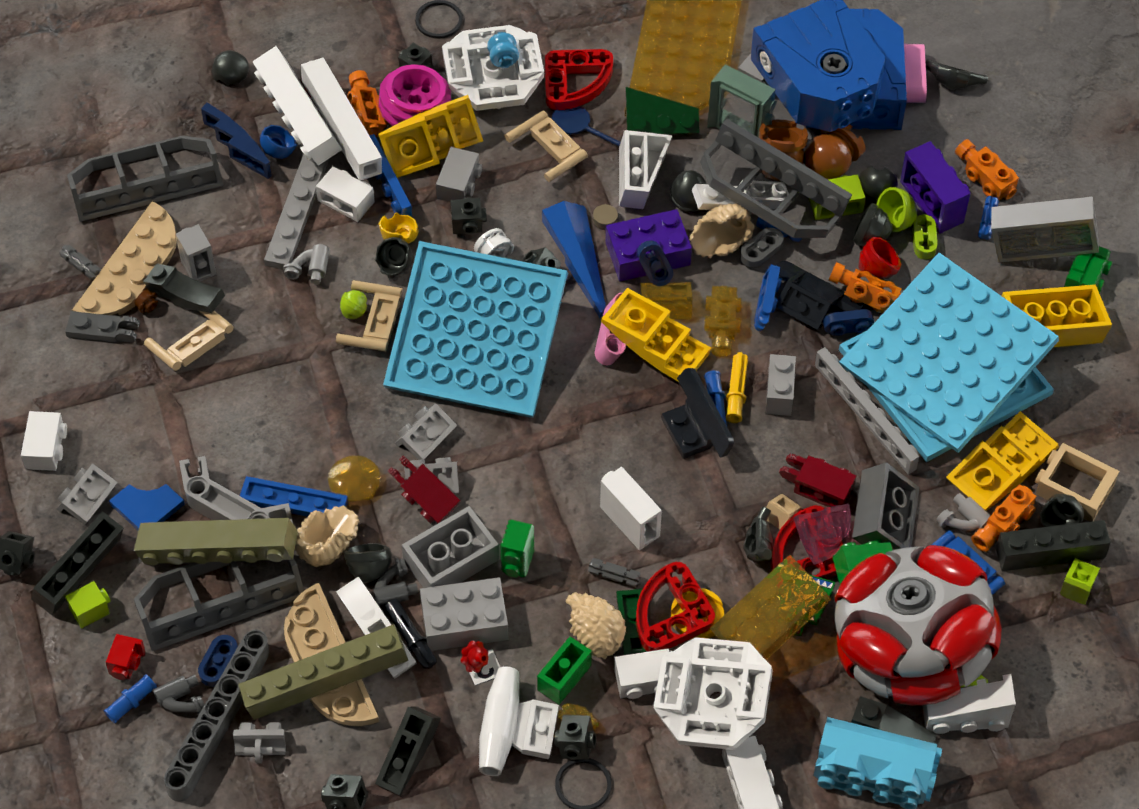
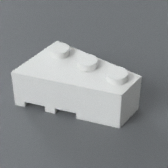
M624 130L619 146V207L644 209L666 156L672 135Z
M1011 674L1002 675V681L986 683V679L977 680V685L960 688L961 693L948 700L936 704L922 705L925 728L937 734L953 730L969 733L977 729L1000 731L1008 728L1016 705Z

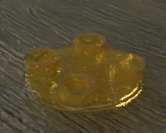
M347 456L338 460L331 467L328 474V484L333 493L347 495L348 501L369 500L375 496V491L380 484V472L376 464L366 457Z

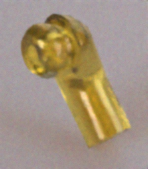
M566 703L558 711V717L561 721L563 715H584L591 717L594 730L599 726V722L586 707Z

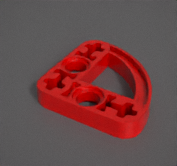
M605 49L553 50L545 55L547 106L552 110L571 109L584 105L599 96L611 80L613 54ZM575 59H582L585 62L579 65L573 61ZM600 73L585 88L567 94V74ZM553 77H559L562 79V81L559 83H553L550 81V79ZM554 92H559V99H554Z
M814 505L799 511L787 520L778 532L773 545L771 568L774 581L780 590L783 589L785 568L795 571L800 570V572L808 574L805 568L813 565L818 567L820 572L812 576L826 580L837 577L832 557L843 543L824 507ZM812 515H815L817 518H821V528L819 530V525L815 519H812ZM805 526L818 554L783 565V552L787 542L797 530ZM827 535L832 537L834 542L831 545H823L819 539Z
M672 562L658 570L641 591L636 610V627L640 642L647 652L670 649L709 631L714 626V609L689 568L682 562ZM673 572H676L678 575L682 574L681 580L683 585L681 587L678 577H672ZM667 584L683 612L649 627L647 619L649 605L658 590ZM688 591L694 592L697 595V599L688 602L683 599L682 595ZM699 606V611L703 617L708 616L706 622H704L702 619L698 620L697 608ZM675 624H682L686 627V631L683 634H676L671 630V627ZM654 636L655 639L660 638L659 643L656 644L654 641L650 642V637Z

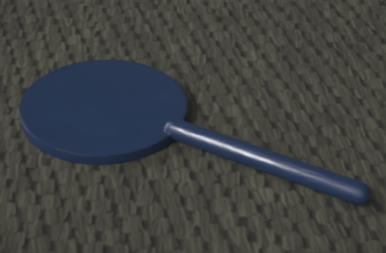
M580 106L556 110L552 115V120L566 134H578L586 130L620 146V141L589 127L590 115Z

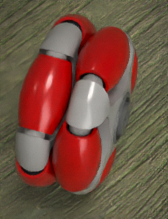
M930 545L926 548L906 547L892 550L885 554H875L856 565L846 575L836 592L835 625L837 630V651L841 664L848 676L857 679L864 687L879 696L888 699L889 696H893L894 703L922 706L948 700L961 693L960 686L965 685L966 688L974 682L986 669L991 659L998 654L1002 628L1000 617L994 606L991 589L987 582V575L970 557L954 549Z

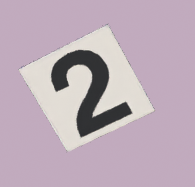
M493 649L488 650V664L483 666L479 673L474 671L470 673L474 685L495 678L500 665Z

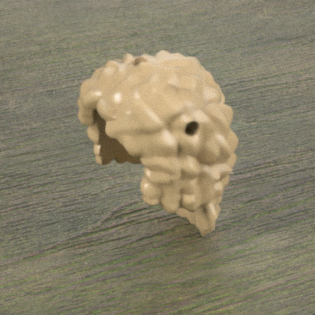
M735 203L720 205L707 212L702 219L698 220V225L694 226V230L689 237L695 255L707 256L711 259L714 254L717 256H727L729 253L739 249L753 234L754 224L750 221L751 217L748 211Z
M344 505L341 507L335 506L331 510L325 509L324 513L317 510L311 512L308 518L301 522V527L297 529L298 535L295 550L300 559H304L306 563L318 567L329 565L340 558L346 548L349 547V542L357 536V525L360 522L358 515L347 509Z
M577 592L568 595L566 603L572 608L571 619L569 620V623L572 624L570 633L575 637L577 636V640L592 650V655L597 658L602 657L606 659L607 656L613 655L618 651L626 632L625 620L621 612L610 605L607 600L600 597H594L587 593L578 594Z

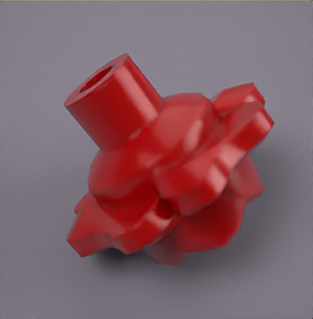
M472 640L467 647L462 649L461 663L465 665L467 672L471 673L474 671L479 673L481 668L488 664L489 652L484 648L483 642Z

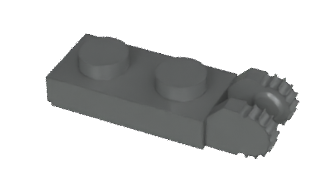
M71 311L65 333L68 338L132 343L136 341L137 334L132 330L139 328L140 321L135 317L129 316L120 317Z

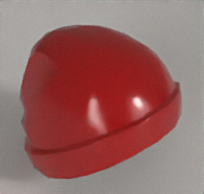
M872 237L860 252L858 267L860 271H868L874 277L887 279L899 272L901 261L894 248L886 240L880 237Z

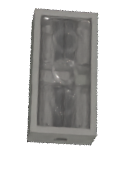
M1093 197L992 207L991 230L998 263L1099 253L1098 225Z

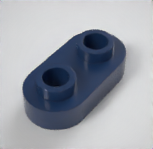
M652 240L643 242L638 247L637 257L647 277L655 286L668 284L673 278V270L661 246Z
M865 309L832 313L823 320L825 332L833 336L855 332L863 333L875 323L872 312Z
M220 635L211 642L198 667L199 678L204 685L215 687L238 647L236 640L232 636ZM222 650H229L227 654H221ZM211 672L217 673L214 677L208 676Z

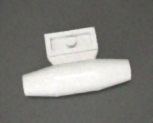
M498 668L487 696L479 737V771L488 776L501 775L511 746L525 755L545 759L550 757L559 705L533 699L519 703V671L515 668Z

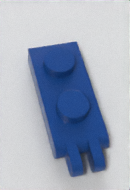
M772 264L762 278L754 318V328L757 331L764 329L769 321L770 313L774 312L778 301L774 297L775 292H778L782 278H779L780 267Z

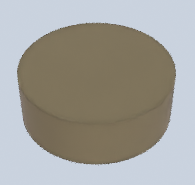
M600 205L593 212V222L598 228L606 229V225L614 224L618 221V212L611 205Z

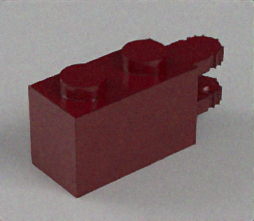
M793 453L787 455L785 459L787 464L798 470L783 466L779 470V474L782 478L795 483L794 493L842 513L854 490L857 475L852 474L845 468H838L828 464L821 458H814L808 455L806 459Z
M403 455L399 459L401 464L413 474L405 480L396 469L391 467L388 470L401 484L400 487L404 490L401 495L411 505L416 502L423 509L420 514L430 524L434 521L437 524L444 521L461 503L460 499L423 463L416 468Z

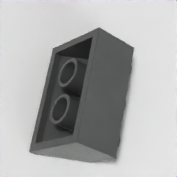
M887 462L862 470L852 538L861 545L876 540L880 541V543L891 542L893 550L912 547L919 486Z

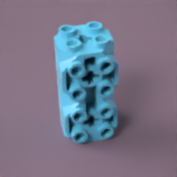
M827 717L814 776L818 779L817 784L824 789L835 788L843 790L852 796H860L862 790H870L873 793L872 798L879 803L891 802L899 804L904 809H916L917 804H923L924 800L930 802L942 748H938L937 744Z

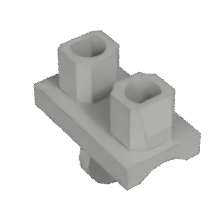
M269 722L266 725V729H256L252 723H241L239 730H234L233 732L235 755H255L256 764L262 763L263 755H285V734L279 722Z

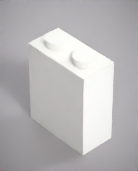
M623 467L605 474L601 480L600 508L640 551L660 537L662 510Z

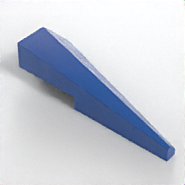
M562 201L543 209L542 222L564 255L567 268L599 318L603 317L606 304L585 206Z

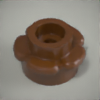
M144 290L138 295L135 305L141 313L146 311L150 313L156 308L158 304L156 300L157 293Z

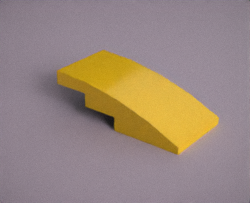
M468 95L419 113L378 134L386 158L397 178L440 164L439 160L447 157L451 147L462 149L483 142Z
M629 288L622 293L601 319V323L641 358L678 381L677 377L686 368H694L697 371L711 351V347L690 336V328L669 318L670 310Z
M1020 411L1005 427L1001 426L986 442L982 440L946 479L965 496L971 497L987 511L1032 474L1049 458L1053 450L1059 448V444Z

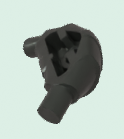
M931 60L925 61L926 69L937 78L939 83L945 85L950 90L964 89L976 84L985 85L988 82L986 75L936 63Z
M763 506L747 530L743 546L747 558L751 561H762L770 559L772 556L773 538L769 524L766 522L771 510Z

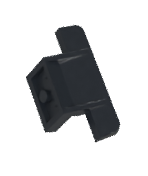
M781 261L775 265L780 267L779 276L787 280L778 298L776 308L811 327L820 330L824 318L829 314L831 308L835 306L844 311L863 309L864 303L852 301L849 296L844 295L845 291L788 261Z
M686 368L677 377L687 396L685 405L662 413L661 419L683 459L709 450L712 446L715 447L720 458L725 457L734 445L733 437L694 368Z

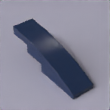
M206 103L201 108L203 123L215 130L217 141L228 146L230 158L269 179L271 177L270 162L258 144L229 116Z

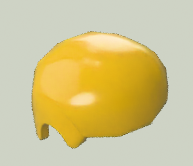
M395 213L390 219L383 216L379 222L383 240L397 237L404 239L410 244L418 236L417 222L409 215Z

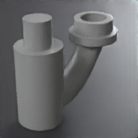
M317 244L313 246V249L302 252L291 263L283 266L284 276L292 280L297 279L302 272L300 266L310 260L308 274L311 276L310 282L315 285L320 284L321 278H324L326 275L330 253L329 247Z
M959 493L954 497L953 501L959 506L958 511L969 521L954 518L955 513L948 509L944 510L936 520L941 528L949 526L964 531H976L986 526L987 520L991 515L971 497L966 499Z

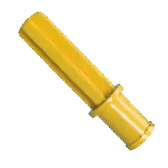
M738 352L733 356L730 389L726 395L728 402L726 420L731 423L742 421L743 403L746 402L744 391L748 356L742 352Z

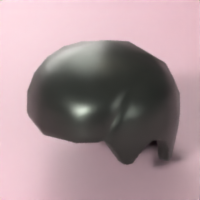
M232 50L221 52L214 59L211 70L213 79L224 82L226 86L239 84L246 79L249 72V63L246 57Z
M870 166L859 175L865 198L874 202L878 201L879 196L885 189L898 187L896 175L886 167L883 170H877Z
M391 237L383 240L377 247L375 261L382 274L395 276L403 274L411 266L413 253L404 239Z
M1056 494L1050 497L1040 512L1041 523L1045 527L1081 523L1084 518L1082 505L1072 495Z

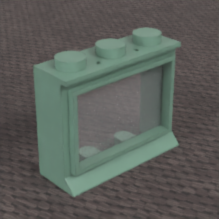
M725 64L711 81L707 128L717 127L720 129L722 123L729 119L758 137L761 125L763 123L766 126L771 125L772 120L775 119L773 110L776 106V100H774L776 89Z

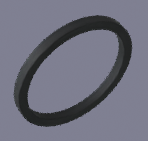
M430 1L418 9L415 16L416 26L422 34L428 37L446 38L452 36L460 29L462 13L455 4L449 1ZM445 5L457 12L459 21L451 31L435 34L422 28L419 23L420 14L430 6Z
M594 759L570 760L557 773L555 779L556 793L559 799L571 809H595L607 800L611 791V777L608 770ZM578 763H588L598 767L604 773L607 780V789L603 797L596 803L586 806L569 802L562 795L559 787L560 778L567 768Z

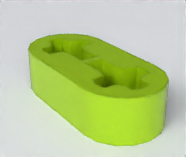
M919 215L916 217L912 229L914 253L918 258L928 260L936 254L938 244L936 223L929 215ZM921 225H925L927 232H923ZM923 242H927V248H929L928 250L924 249V246H922Z

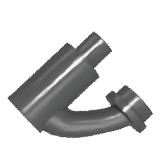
M395 558V564L377 580L373 593L379 607L385 606L394 599L402 602L409 600L408 596L418 594L416 583L406 585L405 582L388 585L397 574L399 578L408 574L404 559L399 560V558Z
M195 674L186 679L184 676H180L153 689L159 706H163L170 711L197 712L199 716L205 705L200 696L196 698L194 696L191 697L192 702L190 703L176 701L191 693L190 688L199 685Z

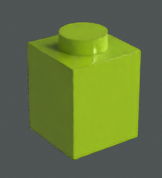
M94 581L65 596L69 610L81 629L110 614L107 605L111 602L105 589L99 590Z

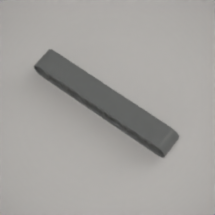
M251 630L244 635L166 771L164 783L167 793L172 800L184 801L192 794L244 702L238 684L258 677L266 663L270 650L267 636L261 630ZM257 644L262 645L258 649L251 648L252 646ZM241 667H249L246 671H238ZM229 689H235V690H236V691H235L234 693H232V694H226V693H225V692L228 691ZM216 712H223L219 717L212 716ZM203 735H210L206 740H199ZM190 758H197L194 763H185ZM177 781L184 782L180 787L172 786Z

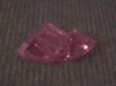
M849 504L828 507L821 511L794 517L802 544L814 565L833 557L841 546L839 545L843 537L848 536L851 525Z

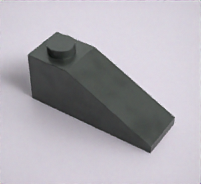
M862 696L859 698L851 721L854 724L934 743L937 736L890 706Z
M417 706L407 708L375 782L376 785L395 794H402L430 745L441 717Z

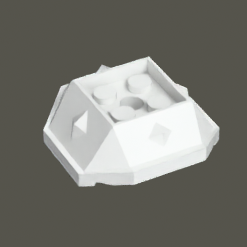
M511 25L465 30L442 46L449 89L458 97L468 95L472 108L476 111L524 105L544 78V68L537 34L527 33ZM499 32L513 35L517 42L516 47L519 51V59L508 68L497 67L490 61L487 43L492 36Z
M695 637L675 651H670L662 656L653 708L680 745L735 750L765 723L773 673L772 666L750 642ZM714 692L722 693L721 696L716 699L709 698L710 695Z

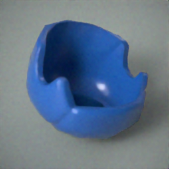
M279 125L265 127L260 135V145L263 151L272 158H286L297 147L294 137Z

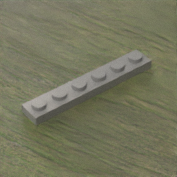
M303 154L264 259L265 266L283 269L285 264L292 262L317 195L316 185L323 178L329 159L318 166L313 158L308 160Z
M825 347L817 351L815 367L908 475L917 469L919 460L916 448L913 445H909L903 438L899 428L893 426L887 420L885 412L875 406L868 392L862 390L856 384L853 375L844 370L836 355L831 354Z

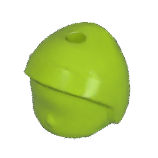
M357 290L344 292L340 301L342 315L347 319L361 317L367 309L366 295Z

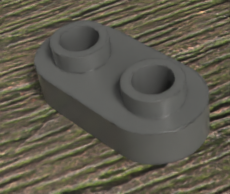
M775 228L762 230L742 246L740 256L742 263L748 267L761 266L781 250L783 234Z

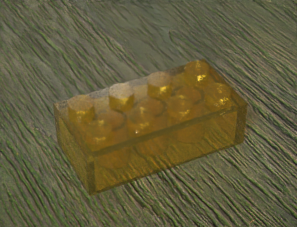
M789 555L715 623L710 630L720 640L750 642L760 655L767 660L832 599L800 564Z

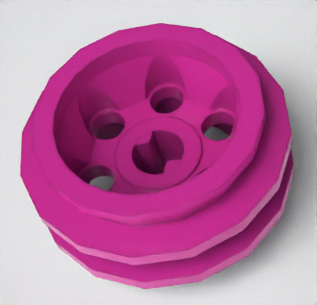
M415 64L401 66L387 74L380 84L378 107L382 117L394 126L419 113L451 101V90L447 81L429 67Z

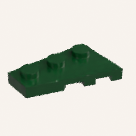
M625 87L626 124L628 131L655 134L700 133L699 108Z

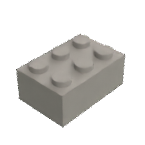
M468 506L402 544V554L406 565L422 587L428 588L461 583L499 560V544L471 507Z
M500 577L420 589L427 645L431 651L468 646L472 640L475 642L482 641L483 643L509 640L508 622Z

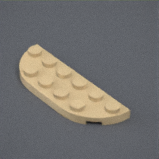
M153 201L150 203L72 311L103 315L118 313L122 315L136 306L135 300L138 295L144 290H148L143 281L157 263L167 265L175 252L177 243L175 226L172 218L164 208Z
M319 583L306 589L294 600L293 606L285 618L284 635L293 663L345 643ZM362 679L310 698L313 706L322 715L334 722L349 726H365L379 722V717Z

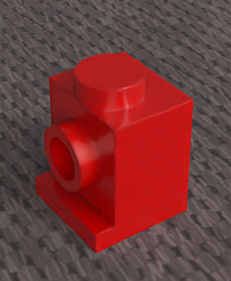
M116 634L105 662L108 672L112 677L118 680L131 678L133 670L136 671L139 667L141 656L144 657L146 653L143 640Z

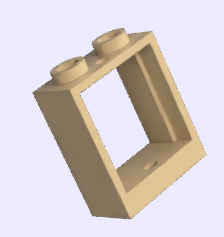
M1062 443L1058 451L1053 450L1047 460L1048 468L1040 470L1035 480V483L1038 484L1036 495L1046 500L1056 494L1072 495L1082 505L1084 511L1083 519L1092 522L1113 489L1120 471ZM1061 462L1101 481L1090 500L1051 481Z

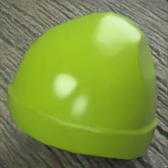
M889 187L879 196L876 205L887 213L893 225V232L907 229L914 223L917 217V207L913 197L907 191L897 187Z

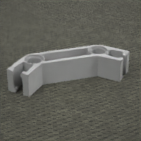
M205 456L198 457L200 465L198 473L201 476H194L192 478H189L188 466H190V461L188 459L179 461L187 503L193 510L211 520L289 518L292 522L289 503L260 508L210 480Z

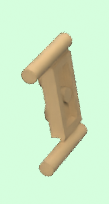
M544 110L505 134L506 140L510 143L530 130L531 136L560 163L544 174L548 182L588 157L587 152L581 149L549 118Z
M353 280L351 290L375 294L363 338L337 334L336 344L386 352L399 309L402 288Z
M200 311L209 320L174 343L167 350L152 338H147L144 341V346L170 368L177 371L180 369L181 364L186 367L225 339L224 334L231 333L234 327L216 311H213V313Z

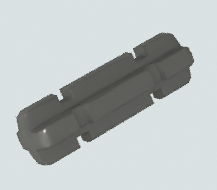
M64 245L60 251L62 258L66 261L68 260L80 272H85V276L89 279L94 280L97 277L101 268L93 265L92 261L80 252H77L71 245Z
M593 558L589 564L588 572L598 576L600 573L602 577L620 583L626 581V585L637 587L640 581L641 573L631 569L629 572L625 567L609 562L604 564L603 560Z

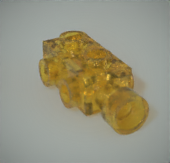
M712 286L711 296H706L705 311H710V316H705L704 331H709V338L713 339L711 353L717 357H726L731 354V340H734L735 333H740L741 318H736V313H741V298H737V287Z

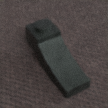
M158 263L143 281L151 293L155 292L159 297L171 299L174 306L213 313L225 296L221 288L192 279L177 271L176 267Z

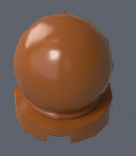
M780 119L772 120L771 125L766 126L764 123L761 125L758 138L804 164L803 148H805L808 140L806 128L801 130L796 127V122ZM762 170L761 173L767 179L775 182H782L779 179Z
M850 124L845 128H838L831 132L821 130V134L812 138L806 146L804 164L826 179L839 178L848 171L852 162L857 161L865 152L863 138L859 136L857 139L854 133L850 131L852 128Z

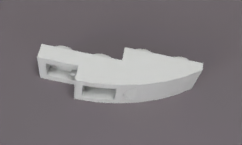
M753 181L743 192L771 210L776 209L789 195L785 183L772 181ZM695 184L692 189L699 210H711L720 205L735 204L734 201L707 184Z
M359 577L336 591L365 635L391 625ZM404 643L409 661L388 668L394 679L417 664Z

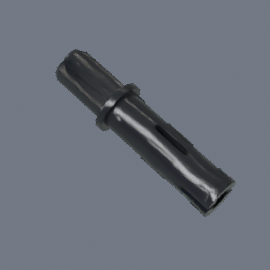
M398 599L388 602L385 610L408 644L407 649L415 655L422 668L431 669L437 663V659L428 647L426 637L421 636Z

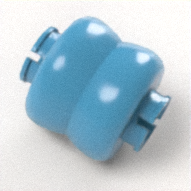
M499 32L489 39L487 49L490 52V61L493 65L508 68L517 62L519 51L513 35Z

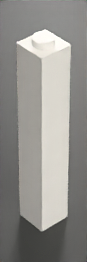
M320 58L301 64L302 82L324 121L341 146L342 152L358 180L361 181L382 174V157L325 59Z

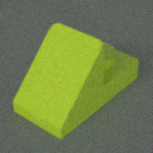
M1075 558L1065 577L1060 595L1085 605L1100 568Z

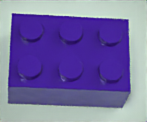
M931 141L905 152L900 182L913 197L921 211L935 220L936 231L941 234L963 224L970 198V190L957 177L955 169L944 160L942 152L936 149Z
M678 209L606 225L605 243L619 282L646 276L637 257V250L643 242L649 240L659 243L672 269L691 265L692 247Z

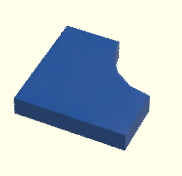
M129 484L109 500L110 505L138 531L140 523L164 522L185 505L184 500L167 484L158 489L148 491L136 489Z

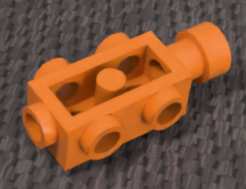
M354 71L349 75L352 89L348 92L347 99L369 136L374 134L375 137H378V134L382 132L388 123L382 117L378 107L379 95H377L376 88L368 87L369 79L365 71Z
M969 139L964 140L958 145L955 154L961 160L967 161L965 168L967 177L972 182L977 180L982 185L983 192L987 197L992 196L997 197L999 200L1002 198L1008 200L1015 195L1019 177L1013 169L1008 168L1000 160L996 153L986 146L977 151L976 146Z
M837 262L828 280L835 284L842 283L846 285L847 289L844 295L849 296L856 303H865L872 306L879 313H884L900 296L902 288L895 286L893 282L883 281L872 276L868 271L855 269L852 272L845 269L846 266ZM866 277L869 282L861 280L860 278ZM884 287H889L892 292L884 290Z
M1019 484L1011 491V494L1003 503L996 507L993 514L988 518L986 526L983 529H978L971 537L973 544L979 550L987 552L995 544V540L998 541L1001 532L1018 531L1020 528L1019 524L1023 519L1028 521L1036 510L1034 503L1037 496L1028 487Z

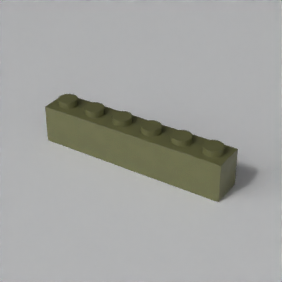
M289 518L140 523L134 551L142 562L147 565H157L158 563L180 565L190 562L205 564L207 562L231 563L232 561L253 563L258 560L280 562L293 559L298 531Z
M393 624L238 685L245 708L253 720H256L409 660L401 637Z

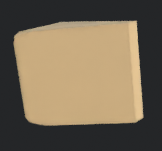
M780 494L768 502L766 508L771 510L767 521L781 529L787 520L801 511L802 508L785 495Z

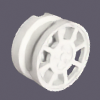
M499 228L491 229L484 233L474 246V251L477 253L505 258L508 253L512 254L514 250V245L510 239L506 238V234Z

